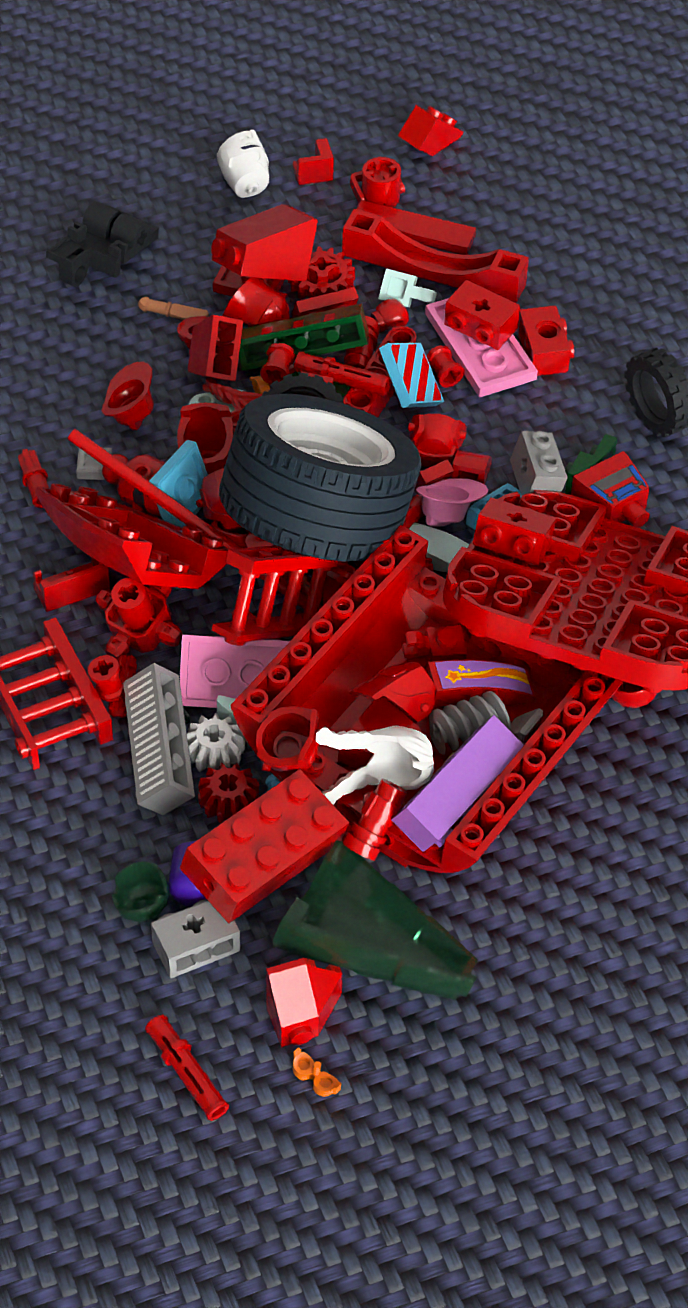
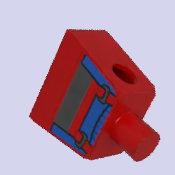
M624 451L573 476L571 495L606 505L605 518L617 522L628 520L632 526L637 528L642 527L649 520L650 514L645 510L649 486Z

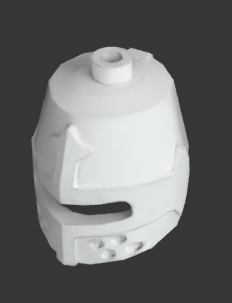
M250 130L236 133L220 146L217 152L219 167L224 179L237 196L245 198L262 192L269 183V161L256 131ZM249 145H255V146H256V147H252V148H248V149H242V148H241V147L249 146Z

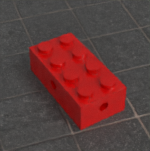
M299 769L188 846L180 869L227 923L230 924L339 845L349 822L304 772Z

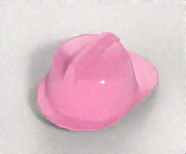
M453 478L428 486L418 487L416 492L422 496V512L426 516L427 525L430 527H441L461 522L471 502L487 496L488 488L486 485L475 480Z

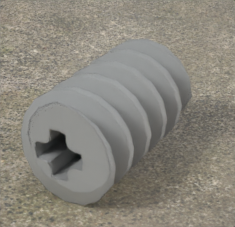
M488 691L483 693L482 697L476 695L470 697L469 701H459L456 706L450 704L444 706L443 710H432L429 715V731L434 746L442 755L445 754V743H448L453 751L458 750V739L460 738L464 743L479 726L493 715L511 731V721L505 705L494 692Z

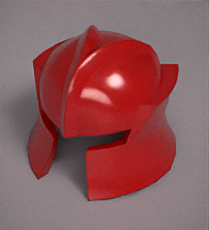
M251 277L230 299L222 316L243 320L244 324H248L247 327L289 319V306L286 302L287 294L276 291L262 278Z

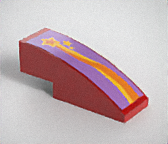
M475 659L428 662L426 672L436 686L434 708L450 704L456 705L457 702L462 700L469 701L470 697L476 695L482 697L483 693L488 691L494 692L504 705L533 702L536 700L527 668L509 663Z

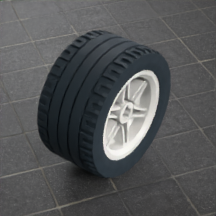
M299 394L266 395L250 401L241 410L223 471L219 496L226 512L240 526L276 546L320 559L365 561L383 544L384 540L389 539L395 533L400 524H404L420 473L421 457L413 442L400 430L363 410L340 402Z

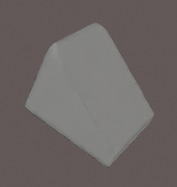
M538 708L522 714L511 723V732L524 745L540 727L544 715L543 710Z

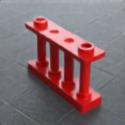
M276 545L228 549L226 563L239 569V574L242 575L232 622L215 623L212 625L211 631L225 637V642L236 646H243L249 641L295 636L319 611L327 571H331L332 567L346 566L348 561L320 559L299 554ZM309 569H313L304 613L295 614L304 573H308ZM290 571L281 615L271 617L280 576ZM260 574H266L257 618L247 620L255 579L259 578Z
M56 617L43 622L45 636L40 638L41 642L0 656V671L43 655L47 657L52 656L55 660L54 667L5 684L0 676V707L16 736L14 742L20 758H27L33 770L40 768L38 749L86 731L88 734L94 733L100 745L113 740L112 719ZM57 680L61 683L66 681L69 686L68 692L18 710L12 699L14 696ZM72 705L74 708L80 707L83 712L80 719L34 736L31 735L25 724Z

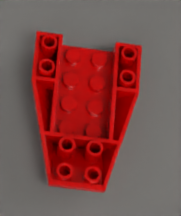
M52 483L51 488H36V495L46 513L73 544L93 559L141 584L199 589L227 565L226 558L229 548L223 546L224 541L212 536H202L203 531L198 528L177 526L117 503V499L98 495V490L89 487L79 486L78 491H72L69 486Z

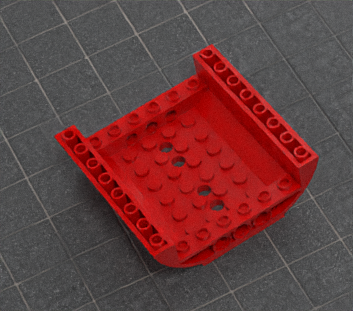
M400 524L395 533L389 539L383 541V544L364 561L231 704V709L243 736L256 755L258 752L256 747L257 730L268 717L269 712L281 707L297 706L311 710L314 708L319 714V730L325 726L335 733L347 732L373 702L361 695H351L349 693L350 690L392 665L417 662L425 671L427 670L428 662H430L429 656L405 658L402 644L406 643V632L419 631L425 635L426 627L461 625L467 651L466 659L497 661L527 668L536 700L505 705L511 723L518 716L539 708L543 710L544 714L541 725L497 776L485 793L474 801V806L460 822L457 820L451 826L453 831L445 839L444 845L439 848L436 844H433L422 852L394 822L385 834L387 837L384 845H379L381 848L380 852L405 868L410 865L426 871L456 873L468 869L478 861L624 681L590 670H579L573 667L572 664L556 659H545L535 652L488 637L472 635L468 628L458 622L444 605L443 590L446 579L425 567L428 540ZM435 707V708L433 709V710H435V709L443 710L442 707ZM428 715L416 724L431 743L434 774L447 758L456 751H453L448 743H445V754L442 755L438 752L431 739ZM459 738V739H458V742H459V747H460V746L463 744V742H462V740ZM319 744L311 768L303 772L322 792L329 790V787L335 785L341 777L357 769L337 760L339 749ZM272 769L270 771L280 782L294 773L287 771L278 772ZM367 785L364 788L355 789L350 794L342 795L341 798L336 800L334 806L351 826L354 820L359 821L362 815L361 809L371 791H375L378 785ZM423 786L415 790H407L408 794L401 805V809Z

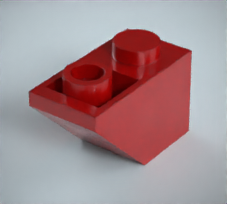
M415 105L398 136L418 150L434 156L461 138L464 132L455 126L457 120L444 112H440L430 105L427 109Z

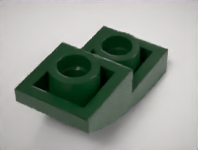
M605 433L600 444H594L589 454L580 451L574 463L568 462L565 468L567 475L566 494L571 495L574 475L615 455L617 437Z

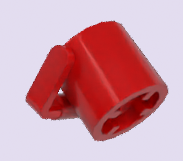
M372 158L363 165L361 171L353 173L350 178V186L358 203L363 200L393 208L399 203L400 195L405 193V187L401 180L400 164L391 158ZM360 181H362V191L358 184Z

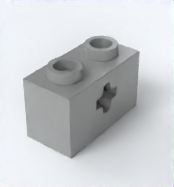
M521 431L510 458L521 496L533 493L534 490L562 492L567 481V475L553 434L542 431Z
M207 899L201 900L183 911L165 914L157 921L151 923L152 943L170 979L240 951V930L235 921L228 924Z

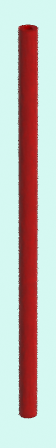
M77 429L72 430L67 439L181 522L187 526L202 530V536L222 539L224 541L223 546L229 549L241 548ZM260 574L259 578L265 581L266 574ZM280 576L277 591L285 596L288 581ZM300 590L297 605L305 610L308 595Z

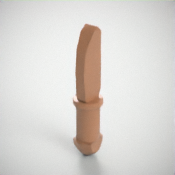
M143 297L138 301V307L142 311L159 313L166 317L170 316L180 320L195 316L209 317L207 310L176 303L172 304V302L166 303L149 299V297Z

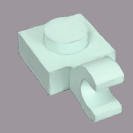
M386 269L378 299L385 301L395 298L402 302L405 307L410 308L412 299L430 304L434 303L437 292L416 286L418 279L416 276Z

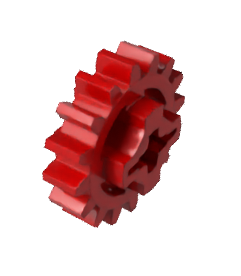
M321 246L317 247L316 252L311 254L307 280H288V283H291V291H298V298L301 299L305 296L312 298L354 287L355 267H352V260H344V252L334 254V250L331 247L327 252L323 251Z

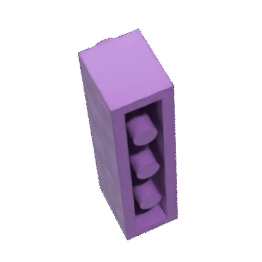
M493 715L474 731L430 780L395 815L392 821L422 852L433 844L440 848L453 831L451 826L457 820L460 822L474 806V801L485 793L524 744Z

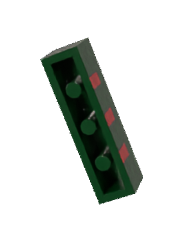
M361 303L242 328L239 351L242 371L259 368L266 364L268 360L267 350L273 343L289 345L294 349L296 356L300 351L316 356L368 345L369 331L363 305Z

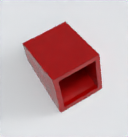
M281 204L218 228L211 246V260L240 276L306 281L318 219L289 205Z

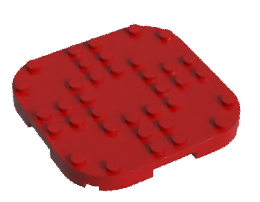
M534 490L533 493L524 494L520 498V494L516 491L498 498V500L556 517L550 548L539 565L473 545V540L467 548L461 547L450 562L443 590V602L448 612L458 622L467 627L472 635L488 637L535 652L545 659H556L572 664L573 667L579 670H590L638 685L647 692L659 693L662 690L688 689V530L671 526L667 535L663 536L605 518L607 506L587 499L547 490Z

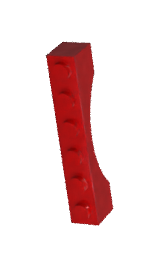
M353 209L343 227L342 252L345 253L344 256L456 288H459L468 280L516 304L526 286L529 257L502 249L475 255L438 251L407 237L393 227L383 216L358 209Z

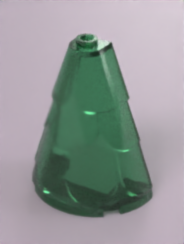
M339 840L335 842L324 858L302 899L296 898L283 917L272 942L274 943L273 946L292 955L338 966L365 977L390 981L391 986L451 1000H456L459 994L467 997L477 979L471 972L478 959L432 916H427L399 888L391 884L365 859L350 850Z

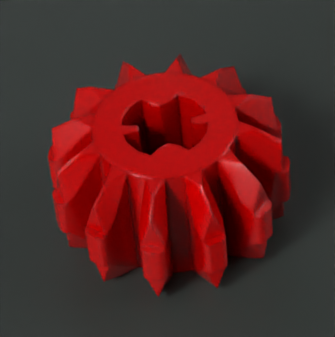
M221 762L218 771L208 768L206 777L200 778L198 784V803L200 807L205 808L207 818L217 816L220 824L259 798V782L253 778L250 768L240 771V766L237 762L232 768H227Z

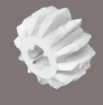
M215 713L213 718L208 720L201 715L199 724L190 723L187 734L190 763H196L198 772L206 768L217 770L221 762L227 768H231L230 764L234 765L236 762L239 765L241 754H244L245 740L239 726L233 725L230 716L220 720L217 713Z

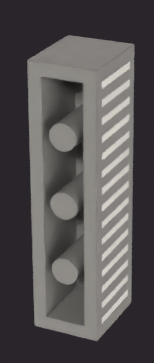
M153 663L124 681L123 685L137 804L158 814L165 815L194 798L195 794L179 675Z

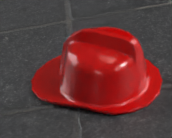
M142 361L134 362L121 369L108 386L101 410L105 416H112L119 424L128 425L134 431L140 428L143 419L154 409V400L150 390L152 368L148 363Z

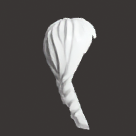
M324 726L316 732L315 740L320 745H328L339 750L367 748L368 751L374 753L366 766L352 770L346 776L341 777L335 785H331L329 790L322 791L333 805L342 795L350 794L355 789H361L367 785H378L382 778L393 782L406 791L415 790L426 784L434 772L431 743L426 735L412 728L390 726L368 732L350 730L335 733Z

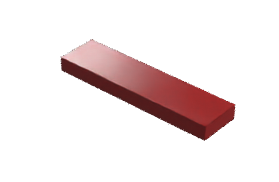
M363 200L360 201L357 207L358 210L383 216L393 227L422 245L467 255L476 236L475 227Z

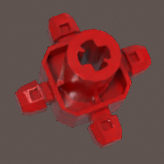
M124 578L118 581L112 590H100L95 600L99 608L105 611L106 621L113 635L106 644L105 652L107 655L113 656L118 661L121 655H126L130 651L129 647L140 653L154 651L160 642L172 647L179 645L183 633L173 623L172 614L166 601L173 587L148 585L149 588H147L144 584L131 578Z

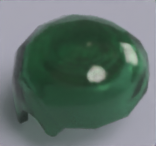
M147 861L129 864L116 874L115 893L112 894L115 908L124 919L136 922L151 920L158 917L167 906L170 896L169 885L164 873L157 864Z

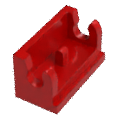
M92 557L91 563L42 579L41 570L33 572L34 590L46 612L98 595L102 589H110L108 566Z

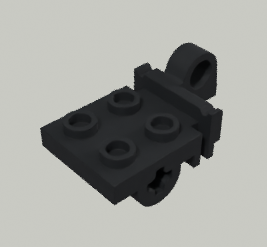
M94 201L86 209L83 222L79 223L76 221L74 227L69 226L67 236L46 251V258L59 263L60 280L74 287H78L84 281L89 267H93L108 275L111 274L116 278L120 275L121 263L125 264L158 239L159 227L114 207Z

